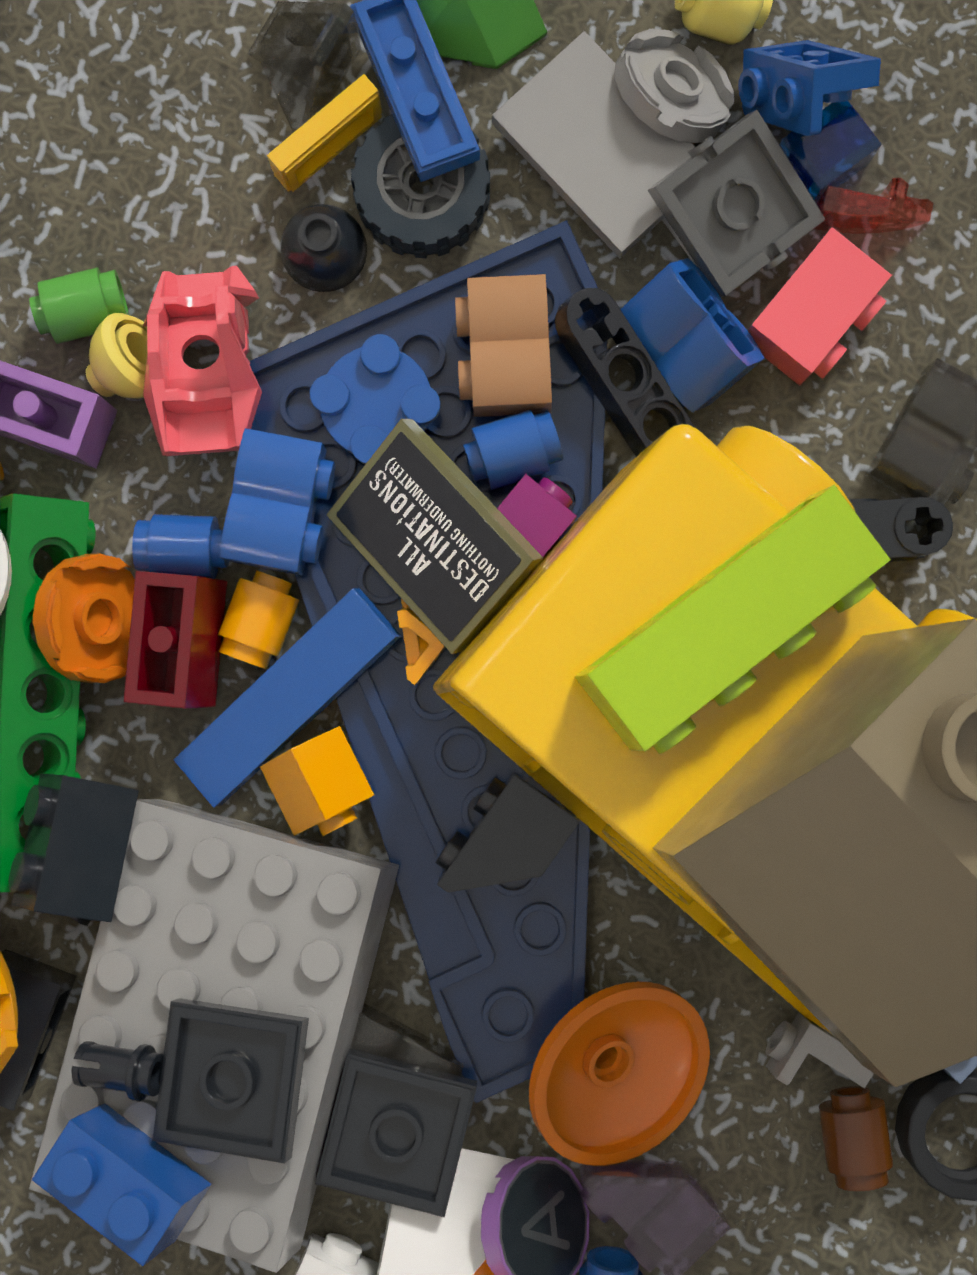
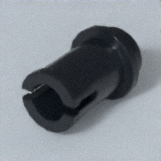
M85 1041L78 1047L74 1059L98 1062L100 1067L95 1069L72 1066V1080L79 1087L91 1086L126 1092L129 1099L140 1102L147 1096L154 1097L158 1095L164 1055L156 1053L155 1048L147 1044L139 1045L133 1050Z

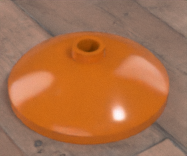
M639 981L605 988L572 1008L556 1024L545 1039L534 1062L530 1077V1111L538 1131L546 1142L561 1156L573 1162L591 1166H605L638 1157L665 1140L678 1128L692 1110L706 1080L710 1059V1045L707 1029L701 1016L684 997L671 988L657 983Z

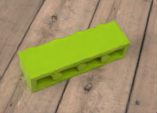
M834 484L809 496L581 671L575 678L630 750L646 752L653 746L661 754L678 744L696 728V724L690 716L714 699L719 706H723L753 685L757 678L751 669L772 652L775 653L778 659H782L811 640L817 633L811 622L827 609L833 606L838 613H841L870 594L876 587L870 576L891 559Z

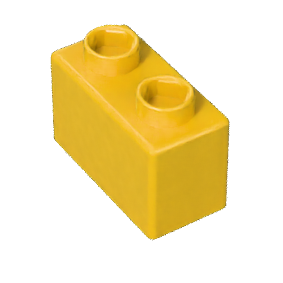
M679 424L667 430L620 470L470 644L433 685V689L448 705L798 1012L832 1034L664 861L653 847L863 635L976 618L957 610L937 608L929 612L916 625L875 588L870 594L849 609L838 613L831 606L813 620L811 624L817 631L816 635L792 654L778 659L775 653L772 652L754 666L751 671L757 680L738 697L723 706H719L712 699L690 716L696 724V728L669 750L661 754L653 746L646 752L630 750L575 676L809 496L835 484L855 511L840 486L818 464L795 446L771 432L753 426L735 427L716 446L698 429L690 425Z

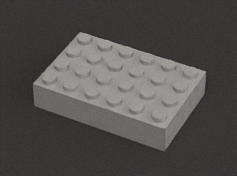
M137 799L111 923L100 921L32 1178L69 1120L104 1103L153 1139L158 1095L154 1097L147 1096L144 1100L137 1102L129 1099L126 1092L91 1086L79 1087L74 1084L71 1073L72 1066L95 1069L100 1067L98 1062L74 1059L78 1047L83 1042L92 1041L100 1045L133 1050L139 1045L147 1044L153 1046L156 1053L164 1055L170 1003L179 998L309 1018L293 1151L290 1160L286 1163H278L157 1142L211 1183L208 1191L177 1239L277 1273L301 1249L317 1187L315 1182L349 1049L353 1048L399 865L163 799ZM31 1179L30 1190L53 1197Z

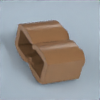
M546 274L467 278L468 297H455L457 337L470 336L471 360L458 361L460 400H473L474 417L514 415L531 409L533 414L544 411L551 413L552 391Z

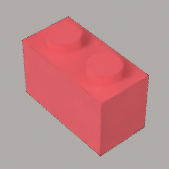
M832 227L754 321L748 332L756 341L764 358L799 386L813 372L823 379L847 350L838 342L852 324L862 331L886 303L887 300L880 296L878 292L892 275Z

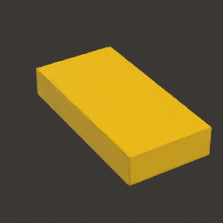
M365 74L360 76L267 154L274 176L288 192L290 190L294 192L382 118L379 91Z

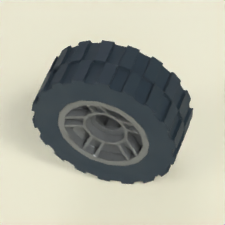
M391 114L383 118L382 124L375 129L372 127L365 134L363 145L357 147L354 155L355 168L351 169L353 196L360 219L365 228H369L372 231L373 238L381 245L385 243L392 248V252L404 256V253L415 255V258H427V255L438 254L439 257L450 253V249L457 245L461 247L469 241V235L474 230L478 231L483 223V214L485 210H488L490 172L488 170V157L485 149L481 150L479 146V161L428 179L427 181L433 185L432 189L427 193L418 194L411 189L412 185L416 182L415 175H417V172L394 117ZM473 132V135H474V137H475V139H476V142H477V144H478V146H479V138H478L477 135Z

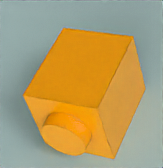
M340 726L295 746L260 766L294 836L315 825L318 826L322 836L357 819L352 807L374 796Z

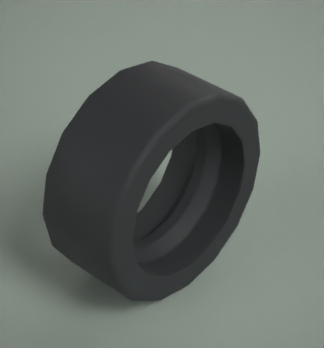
M974 1069L961 1084L944 1071L939 1070L916 1079L911 1083L897 1106L895 1132L900 1150L917 1174L930 1187L950 1198L977 1201V1165L964 1170L948 1168L933 1157L928 1150L925 1140L926 1124L938 1105L948 1097L958 1094L977 1096V1070Z

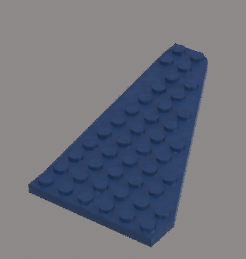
M567 220L250 361L251 369L262 390L251 429L323 443L327 450L326 460L335 462V475L329 500L318 498L313 524L323 525V536L316 564L306 562L302 576L295 574L312 627L351 589L360 588L402 636L350 684L336 700L354 755L374 793V796L370 797L369 800L391 863L399 865L396 881L429 978L428 982L449 1045L463 1076L477 1080L474 1096L475 1103L530 1079L534 1062L547 1036L572 1008L584 1000L590 828L580 820L541 877L449 893L437 885L438 879L444 871L443 868L435 863L437 858L457 830L466 837L472 832L482 817L473 808L495 777L506 783L514 772L564 809L569 810L436 694L433 689L434 683L461 652L451 654L445 648L416 685L407 680L405 667L408 663L403 629L399 628L397 611L402 608L401 597L327 516V513L365 465L360 463L353 454L338 445L331 437L324 425L321 413L316 410L311 402L310 388L317 378L328 373L335 362L347 353L361 348L369 337L377 334L391 337L396 341L399 351L410 356L421 367L429 381L430 387L439 396L441 405L439 415L428 425L425 433L490 502L498 508L519 482L494 490H490L486 479L474 482L463 444L474 441L471 428L511 415L474 417L473 400H460L458 361L471 360L470 336L457 337L455 297H468L467 278L546 274L552 391L550 415L561 444L563 461L550 464V472L531 478L536 483H539L543 477L548 478L570 496L573 503L568 509L577 516L574 521L575 523L602 492L605 408L565 348L555 328V316L558 307L567 298L585 288H598ZM591 309L583 313L577 320V323L584 331L592 328V325L598 318ZM608 340L593 349L596 356L607 350Z

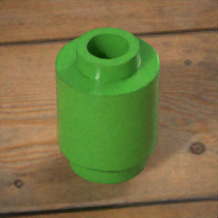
M96 267L39 281V295L29 298L32 315L41 335L51 333L56 344L94 335L99 324L110 314L124 313L129 315L123 288L116 270L101 273L99 268Z

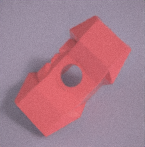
M237 265L229 267L224 272L176 275L170 271H164L159 279L143 327H147L148 350L143 397L162 456L237 451L240 448L244 429H251L262 390L251 369L250 361L246 357L249 352L248 310L245 307L259 299V297ZM197 340H209L219 347V356L216 362L204 369L191 368L183 361L186 348Z

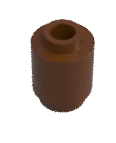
M848 1086L832 1090L830 1092L831 1100L824 1101L819 1105L827 1170L835 1174L836 1186L843 1190L870 1191L886 1186L889 1183L887 1171L893 1167L884 1100L870 1096V1091L866 1087Z

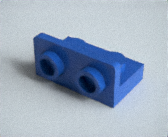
M810 40L743 49V71L739 78L738 90L744 115L758 110L764 122L805 136L818 135L822 130L823 102L848 101L852 99V90L879 86L881 58Z

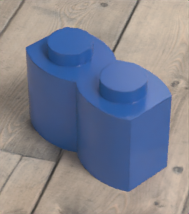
M688 258L669 263L621 308L622 313L668 383L671 392L678 399L681 406L686 407L692 413L712 404L765 359L748 330L726 309L717 290L703 272Z
M247 428L244 429L235 467L232 494L223 527L220 558L228 562L301 576L303 575L306 562L316 564L321 548L323 525L313 524L318 498L329 500L335 475V462L326 460L327 450L323 443Z

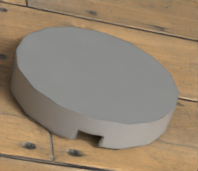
M648 29L636 33L615 62V81L624 102L638 119L657 133L676 141L702 143L709 136L715 137L730 117L729 109L734 104V91L723 67L705 48L703 49L698 45L693 52L688 47L680 44L684 36L677 32Z

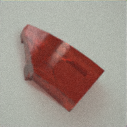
M901 177L893 178L881 193V196L828 185L816 204L825 220L814 229L829 231L833 227L839 233L852 234L903 230L928 223L931 219L934 203L929 199L908 197L909 184Z

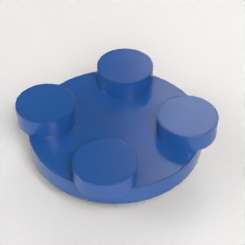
M383 334L369 337L361 348L355 349L341 357L330 368L328 373L317 378L310 388L311 402L316 410L321 413L324 425L331 437L338 445L353 454L364 465L400 419H413L426 431L428 425L438 417L441 407L439 396L430 387L429 381L421 367L410 356L399 351V347L394 339Z

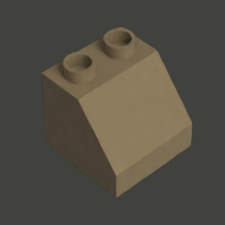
M976 619L863 635L653 847L664 861L862 1066L894 1087L904 1085L977 1056Z

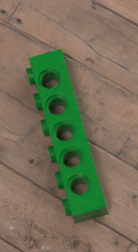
M9 494L0 497V529L9 548L12 567L9 595L0 615V893L11 892L9 889L11 865L15 856L19 852L24 851L26 839L20 834L19 821L24 813L27 795L34 785H38L40 774L65 775L81 779L80 774L75 770L77 746H80L83 742L86 729L85 714L79 708L80 683L82 682L69 680L49 665L37 643L31 637L30 623L33 618L35 597L43 582L34 570V556L39 549L46 551L52 558L55 568L64 559L91 554L95 545L96 530L93 520L89 519L90 502L22 494ZM38 676L46 685L47 698L42 707L35 711L27 701L26 690L30 681ZM37 741L43 749L44 759L41 767L35 773L29 775L23 766V753L29 744Z

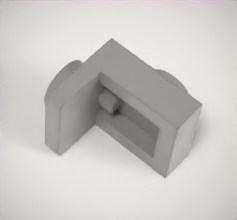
M798 1012L792 1024L783 1021L775 1029L766 1047V1054L771 1057L766 1067L777 1080L785 1085L790 1084L808 1053L863 1088L866 1087L874 1074L862 1066L832 1034L808 1020L800 1012Z

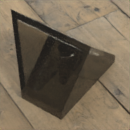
M278 1L248 51V55L261 63L293 133L332 100L360 52L361 45L355 13L346 3Z

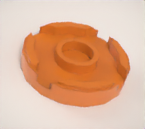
M97 553L64 559L47 573L36 594L32 622L37 645L49 665L69 680L87 683H106L126 675L135 578L126 569L130 566L120 558Z

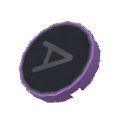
M520 1156L507 1163L496 1175L495 1178L501 1179L497 1183L494 1193L486 1194L482 1207L481 1241L486 1262L494 1275H576L582 1265L589 1241V1210L583 1187L571 1168L553 1157Z

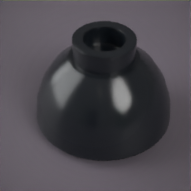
M328 204L308 206L300 210L289 220L282 233L280 246L283 265L290 277L306 289L316 292L339 290L356 279L366 262L367 241L362 228L350 213L337 206Z

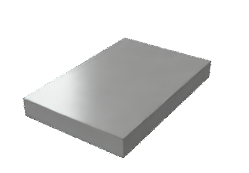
M585 31L492 114V124L619 259L665 218L647 190L691 157L688 152L695 148L692 143L679 142L657 133L637 118L622 99L616 84L615 62Z

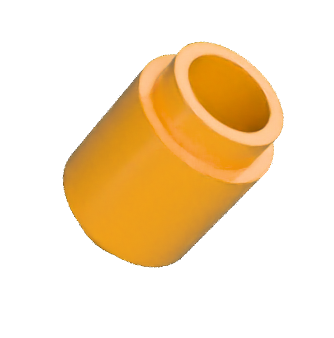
M257 570L252 581L239 578L218 635L224 637L218 652L267 669L272 655L279 656L300 601L288 595L292 583Z

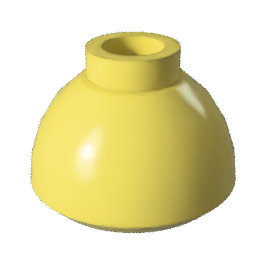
M113 313L108 315L97 327L90 342V365L86 368V377L91 387L100 395L112 397L116 394L124 398H144L143 390L148 353L147 327H143L144 322L140 319L124 313Z

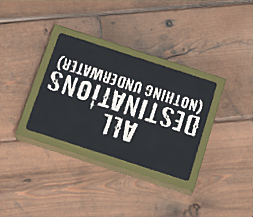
M400 419L327 513L328 518L451 654L462 652L544 559L413 419Z

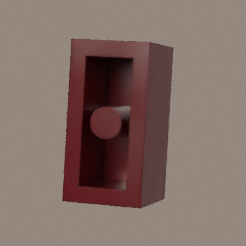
M136 571L124 702L184 709L216 707L221 655L218 651L222 643V636L218 635L224 620L227 581L200 576Z

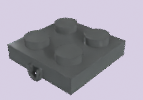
M758 110L744 116L717 138L707 137L703 140L702 144L688 152L691 156L688 160L647 190L697 267L714 286L720 297L728 295L763 268L764 271H768L782 263L788 257L785 250L825 220V217Z

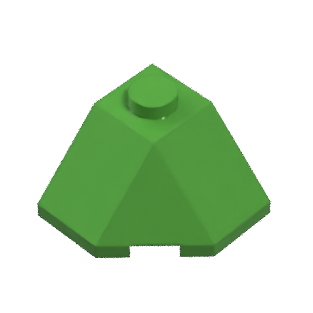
M416 0L441 57L470 61L475 66L498 69L547 35L546 27L534 0Z

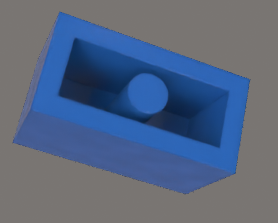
M106 1103L69 1120L32 1178V1181L141 1266L146 1265L176 1241L211 1186L209 1181L159 1143L152 1141V1138Z

